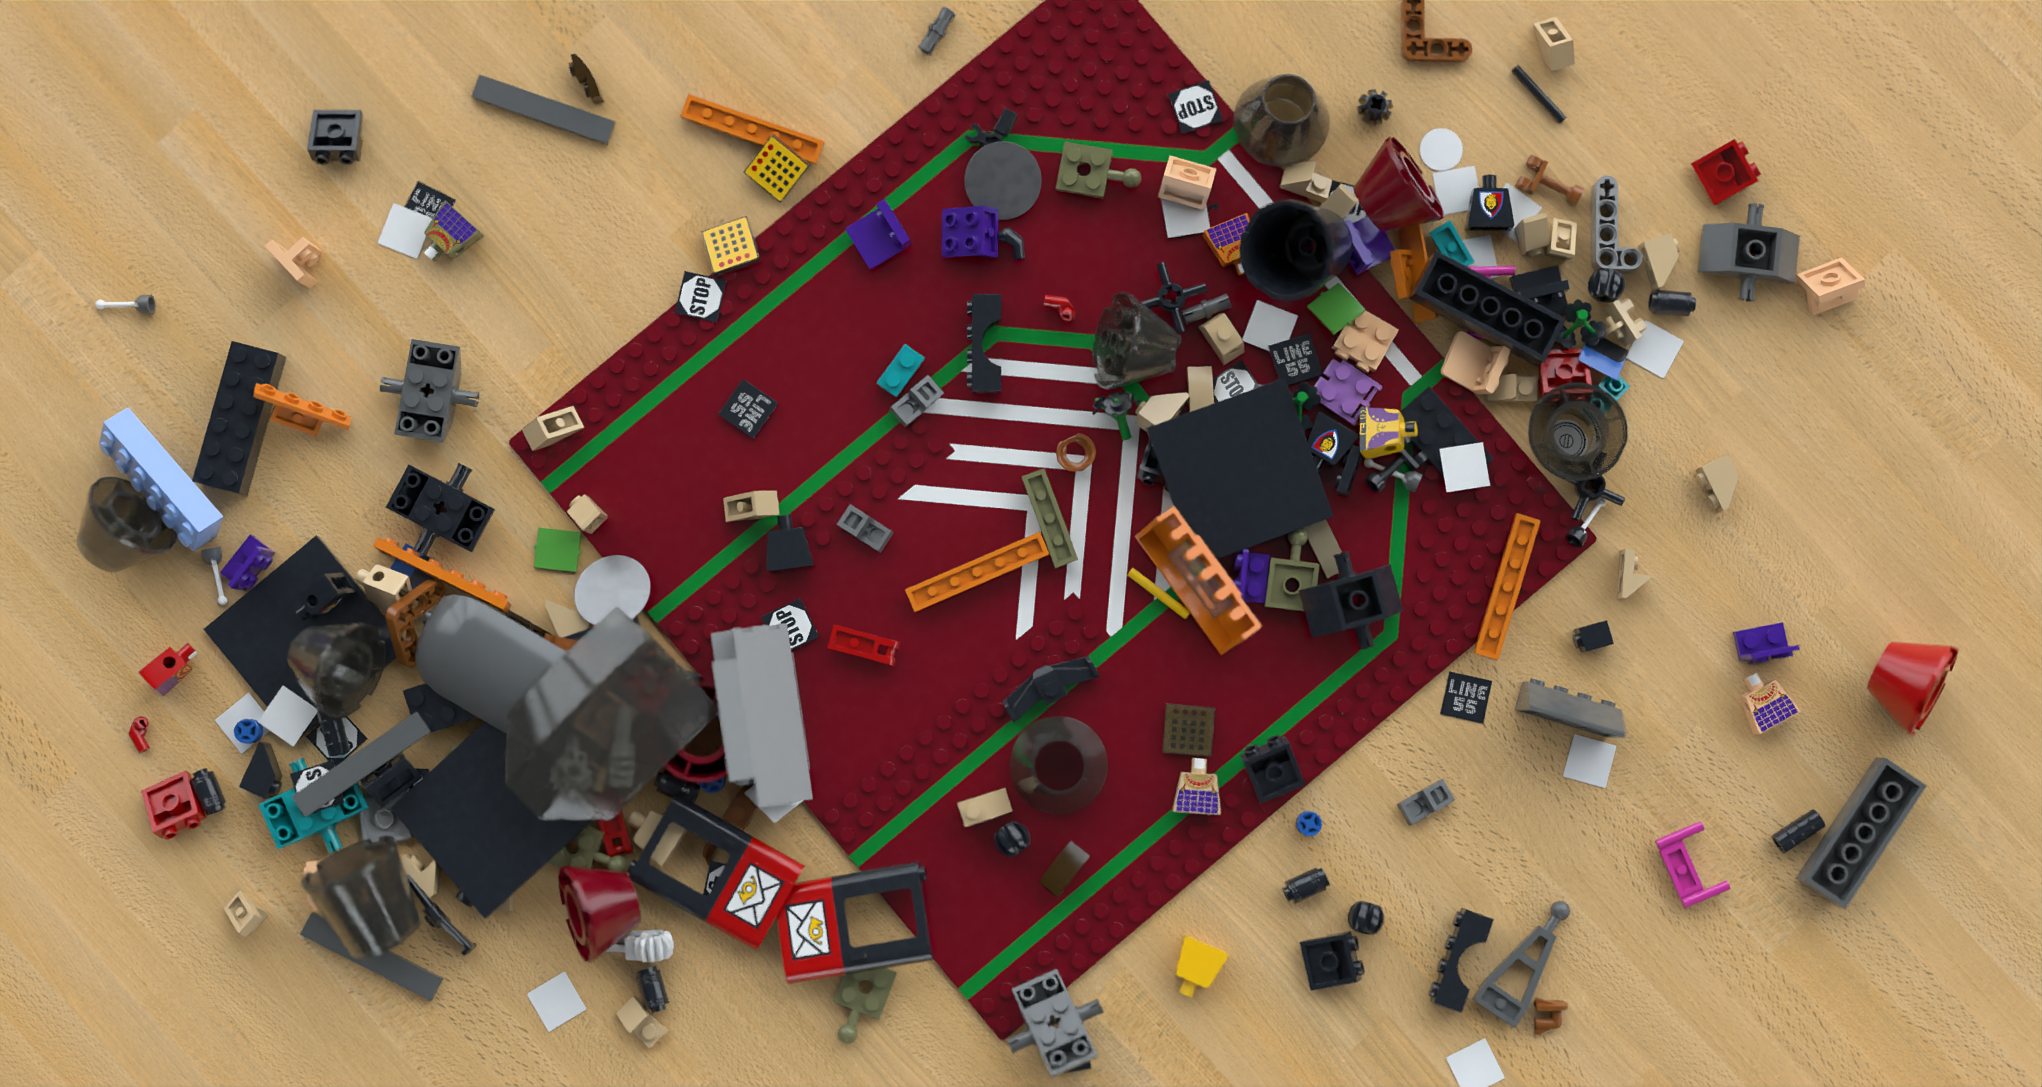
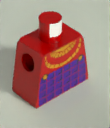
M189 643L185 644L177 652L169 647L138 673L155 691L165 696L192 670V667L187 662L198 653Z

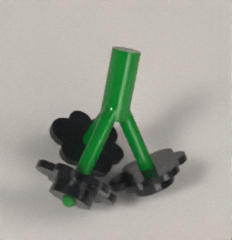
M1576 299L1574 303H1569L1565 306L1566 321L1572 322L1573 325L1569 329L1563 325L1555 343L1566 350L1570 349L1571 346H1575L1574 330L1583 326L1580 330L1583 343H1589L1591 346L1598 344L1600 339L1605 337L1606 333L1604 330L1606 324L1603 321L1596 322L1592 320L1589 323L1587 322L1591 319L1590 312L1592 306L1590 303H1582L1580 299Z
M1302 382L1293 393L1290 391L1304 433L1306 430L1312 429L1313 423L1310 421L1309 416H1302V408L1305 407L1306 410H1311L1313 405L1319 404L1321 400L1319 394H1317V387H1310L1307 382Z
M1125 391V393L1120 392V394L1113 392L1106 398L1101 395L1100 398L1095 399V403L1092 405L1096 408L1092 414L1095 415L1100 408H1103L1107 415H1110L1117 421L1122 439L1128 440L1132 438L1126 420V413L1132 407L1131 401L1140 403V400L1134 399V394H1130L1129 391Z

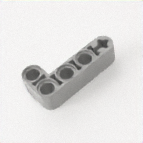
M1602 176L1594 183L1591 189V264L1595 271L1601 268H1610L1619 273H1630L1642 263V254L1636 248L1618 247V183L1612 176ZM1603 184L1606 189H1609V191L1606 194L1605 190L1603 188H1600ZM1601 207L1608 209L1610 213L1608 218L1600 214L1599 210ZM1600 231L1608 233L1610 237L1608 242L1600 238ZM1600 255H1605L1609 258V265L1606 266L1600 262ZM1625 255L1632 257L1634 261L1633 266H1628L1624 262Z

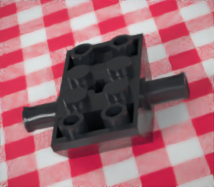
M458 463L450 481L445 483L408 464L386 508L422 526L421 529L423 531L413 547L415 551L427 556L435 538L439 536L470 552L474 551L495 509L463 492L462 488L472 469ZM444 505L447 509L446 513H440L439 509L441 506Z
M1349 551L1335 554L1333 557L1335 558L1339 573L1338 579L1298 590L1311 638L1352 628L1355 630L1359 650L1374 647L1375 644L1369 629L1371 622L1388 618L1403 611L1391 564L1356 573L1352 568ZM1352 597L1357 598V601L1354 602V604L1352 603Z

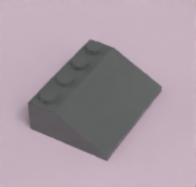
M1533 678L1530 679V682H1522L1515 710L1607 738H1625L1626 730L1622 710L1615 708L1616 703L1602 699L1600 703L1591 701L1592 696L1579 692L1577 696L1568 694L1569 689L1554 685L1553 689L1544 687L1545 682Z

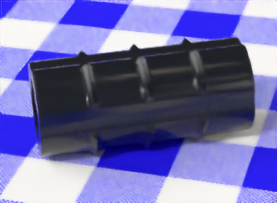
M331 704L318 708L319 722L329 757L350 752L339 705Z
M1812 809L1780 829L1771 838L1777 848L1784 854L1801 842L1806 841L1807 838L1816 834L1826 825L1818 812Z

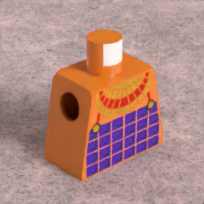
M1247 213L1206 229L1203 233L1204 239L1222 267L1234 264L1239 276L1245 274L1240 260L1239 249L1242 232L1245 231L1249 223Z

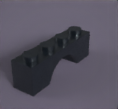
M972 294V301H967V315H972V325H967V340H972V349H967V364H972V373H967V388H972V394H1001V366L992 363L982 349V342L986 332L992 326L1001 322V294Z
M1462 908L1460 912H1456L1453 919V926H1455L1453 935H1449L1445 943V949H1447L1445 958H1441L1437 966V972L1439 973L1437 982L1433 981L1429 990L1431 1002L1462 1013L1470 989L1464 985L1458 973L1460 956L1471 945L1486 943L1494 919Z

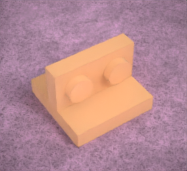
M1170 156L1158 197L1205 210L1216 169Z
M304 237L297 241L289 250L272 239L265 245L298 282L309 289L317 284V281L305 270L307 266H313L319 260L318 256L323 253L316 245Z
M1843 258L1797 274L1798 283L1807 291L1809 311L1813 315L1859 299L1858 290L1865 288V279Z

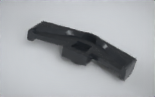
M1089 656L1049 666L1044 665L1035 670L1025 682L1002 702L1013 723H1015L1041 698L1047 706L1068 695L1064 686L1100 678Z
M406 875L400 881L401 885L408 883L425 908L422 911L425 914L424 918L427 923L433 928L435 926L438 929L443 927L465 947L461 952L464 956L476 948L477 944L475 942L472 943L450 923L451 920L435 902L433 903L427 894L409 875Z

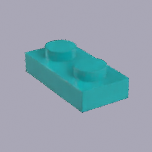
M1451 220L1429 232L1440 253L1467 267L1475 262Z
M904 344L877 381V384L897 398L925 358Z

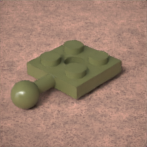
M1065 142L1056 191L1104 199L1107 179L1123 181L1126 187L1135 188L1141 182V174L1136 169H1128L1125 172L1109 170L1112 157L1111 149ZM1082 164H1087L1091 167V172L1087 176H1081L1077 172L1078 167Z
M1303 528L1288 534V540L1292 544L1290 560L1270 558L1264 607L1304 612L1298 590L1317 585L1320 564L1300 561L1301 546L1306 543L1308 538ZM1289 578L1297 580L1299 587L1296 592H1289L1286 589L1285 583Z
M587 826L572 840L578 844V852H572L567 845L548 862L559 868L563 866L593 868L595 861L608 866L609 870L625 872L628 867L624 857L614 856L611 858L598 852L605 833L590 826Z
M884 968L843 975L833 1001L851 1008L847 1023L838 1030V1038L841 1042L850 1044L856 1040L857 1029L855 1026L860 1013L880 1019L897 972ZM868 980L872 983V991L869 994H862L859 991L858 985L860 981Z

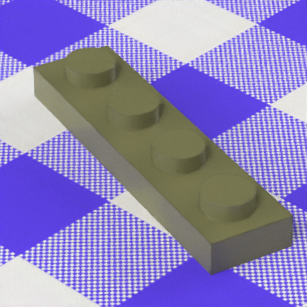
M1043 468L1022 476L1021 478L1055 568L1077 561L1078 557L1045 469Z

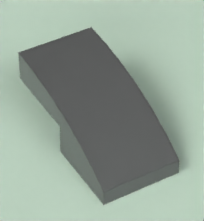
M927 375L911 388L904 397L892 405L889 410L906 428L935 403L944 392Z
M851 504L837 523L838 526L880 553L894 533Z
M1440 779L1401 801L1397 806L1410 826L1429 814L1440 810L1455 799L1444 780Z

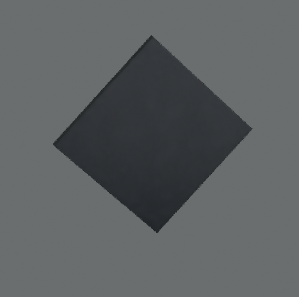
M1285 378L1146 428L1173 506L1196 536H1200L1216 559L1334 517ZM1197 557L1193 559L1195 567L1202 565Z
M317 535L203 629L267 707L282 686H285L316 709L331 704H338L340 706L396 659L385 615L375 603L367 599L365 591L355 582L351 574ZM344 572L357 590V593L326 615L310 616L305 621L302 620L295 611L296 608L302 605L299 595L323 575ZM316 713L300 738L320 723L318 713Z
M486 721L390 808L484 919L494 913L596 819L577 796L570 798L568 794L562 796L559 789L554 790L555 784L549 782L552 767L539 752Z

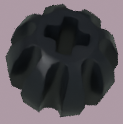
M1376 89L1368 90V96L1365 94L1361 95L1358 102L1362 105L1357 106L1358 115H1365L1362 121L1368 124L1369 120H1372L1374 125L1382 124V119H1389L1392 113L1388 109L1393 108L1392 100L1385 99L1388 95L1382 90L1381 94H1377ZM1371 105H1373V106L1378 105V106H1379V109H1377V108L1372 109V108H1371Z
M1610 268L1596 270L1588 281V290L1591 297L1604 303L1615 302L1621 297L1625 289V281L1622 274Z
M1016 821L1007 823L994 835L996 849L1008 858L1018 855L1030 844V834L1027 828Z
M1358 901L1351 906L1348 912L1349 926L1356 932L1368 935L1377 934L1385 922L1383 909L1379 905L1370 902Z

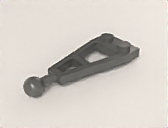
M1556 901L1552 904L1550 909L1551 917L1543 928L1537 926L1490 973L1472 999L1514 1028L1528 1009L1556 939L1552 932L1559 921L1567 919L1570 915V907L1564 901ZM1541 936L1545 939V942L1536 962L1523 952ZM1517 959L1533 969L1521 1002L1494 984Z

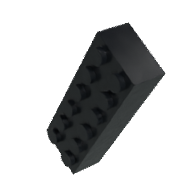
M1438 251L1429 256L1408 298L1497 346L1509 348L1511 353L1535 366L1545 362L1566 320L1564 317Z
M231 341L192 479L193 482L248 496L273 408L272 403L253 397L254 387L256 383L261 385L268 384L278 390L286 356Z

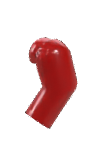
M1045 295L1044 307L1056 308L1065 322L1073 320L1076 315L1075 309L1067 298Z
M144 716L135 718L129 730V737L139 754L150 749L144 738L149 726L148 719Z

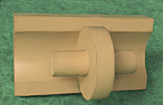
M1618 299L1603 309L1608 317L1605 321L1610 327L1605 330L1606 335L1613 332L1617 340L1621 338L1626 346L1640 338L1641 334L1647 329L1643 319L1638 318L1633 322L1628 313L1634 310V305L1630 299L1622 301Z

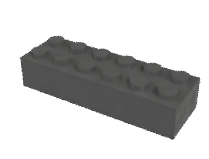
M1876 757L1796 877V880L1836 907L1846 909L1927 785L1887 758Z

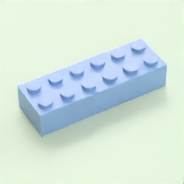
M126 408L103 422L99 441L101 451L114 460L118 471L126 474L131 480L133 488L146 497L150 508L160 513L165 525L170 529H174L178 534L180 542L194 552L217 537L223 516L133 412Z

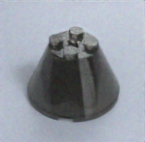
M1127 292L1115 294L1111 298L1114 302L1110 308L1105 307L1102 312L1094 337L1092 364H1097L1098 374H1094L1097 384L1104 389H1115L1158 377L1167 372L1172 373L1176 367L1175 356L1181 344V335L1176 334L1174 328L1132 294Z

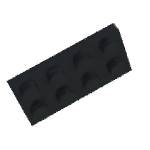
M1427 387L1400 411L1404 417V422L1416 421L1418 433L1417 436L1410 437L1412 439L1411 442L1420 452L1423 451L1426 454L1427 460L1443 477L1444 473L1439 449L1480 443L1430 387ZM1484 448L1486 464L1488 465L1494 458Z

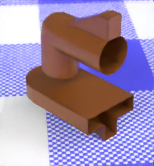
M1535 997L1534 1006L1537 1011H1551V1018H1534L1535 1035H1539L1549 1029L1560 1028L1562 1024L1561 1011L1568 1009V1003L1561 1000H1545Z

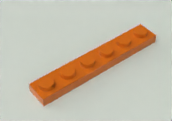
M688 94L680 115L682 119L762 147L773 137L800 160L817 165L825 144L823 140Z
M1518 513L1515 514L1473 652L1474 654L1496 661L1499 660L1541 520Z
M1038 532L907 588L905 591L914 612H917L1049 555L1041 533Z
M377 537L373 544L378 551L505 613L511 607L510 602L506 600L508 596L497 590L491 593L485 590L486 585L474 579L470 583L463 579L465 575L454 569L448 572L441 568L443 566L441 563L431 558L427 562L420 558L421 554L411 548H407L405 551L398 547V542L388 537L385 540Z

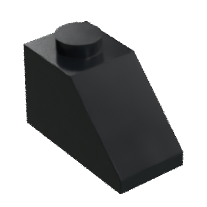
M259 742L239 785L240 788L264 799L273 798L282 787L280 782L282 773L270 743Z

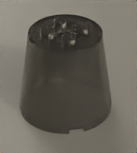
M380 836L378 838L379 841L372 842L369 838L347 846L316 865L318 870L313 874L311 872L306 873L301 880L304 891L354 958H367L383 953L408 939L421 925L397 843L392 836Z

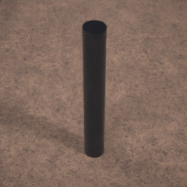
M1519 65L1511 71L1559 124L1567 118Z

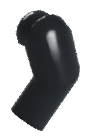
M1012 228L1000 230L998 239L1000 242H1007L1012 246L1013 259L1024 260L1023 238Z

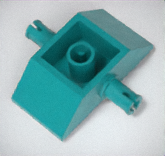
M304 758L289 764L293 772L308 768ZM358 783L342 793L345 803L314 812L308 817L302 816L301 810L292 798L296 794L294 788L258 804L277 849L284 848L316 834H321L328 854L343 848L335 830L336 825L369 808Z

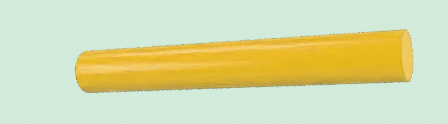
M1132 568L1127 576L1184 619L1188 617L1190 612L1186 607L1136 569Z

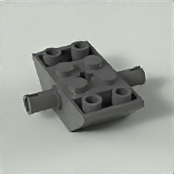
M1757 203L1748 204L1747 224L1719 223L1704 224L1702 226L1698 273L1738 277L1741 279L1738 299L1740 301H1744V299H1746V302L1755 301L1756 280L1795 284L1800 236L1783 228L1762 226L1763 204H1759V206H1757ZM1750 248H1751V252H1752V253H1755V256H1752V255L1749 253V249H1750Z
M411 339L405 378L403 380L381 378V383L390 386L380 385V392L401 395L395 435L443 443L453 423L456 404L478 406V401L469 398L479 399V392L459 390L461 380V349L459 346ZM429 388L434 390L433 394L426 395Z
M1057 969L1012 989L1027 1026V1031L1007 1038L1013 1054L1033 1044L1036 1046L1044 1065L1052 1077L1098 1057L1083 1025L1084 1021L1104 1013L1097 998L1078 1008L1074 1006ZM1053 1025H1059V1028L1055 1029Z

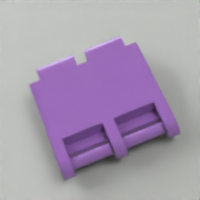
M1332 359L1323 372L1330 379L1327 381L1320 377L1315 384L1318 389L1317 394L1321 398L1319 404L1353 427H1356L1358 424L1357 420L1360 417V408L1353 418L1351 416L1357 407L1361 405V407L1369 408V402L1376 392L1381 391L1383 387L1345 360L1339 363ZM1373 387L1372 391L1370 392L1366 400H1364L1363 398L1366 396L1370 388Z

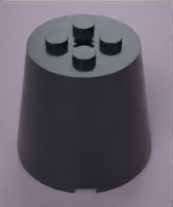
M1292 200L1272 202L1257 210L1251 216V220L1245 231L1242 232L1240 240V260L1248 280L1256 289H1260L1269 295L1270 298L1283 301L1298 300L1309 296L1345 269L1353 249L1352 235L1349 227L1338 214L1328 209Z

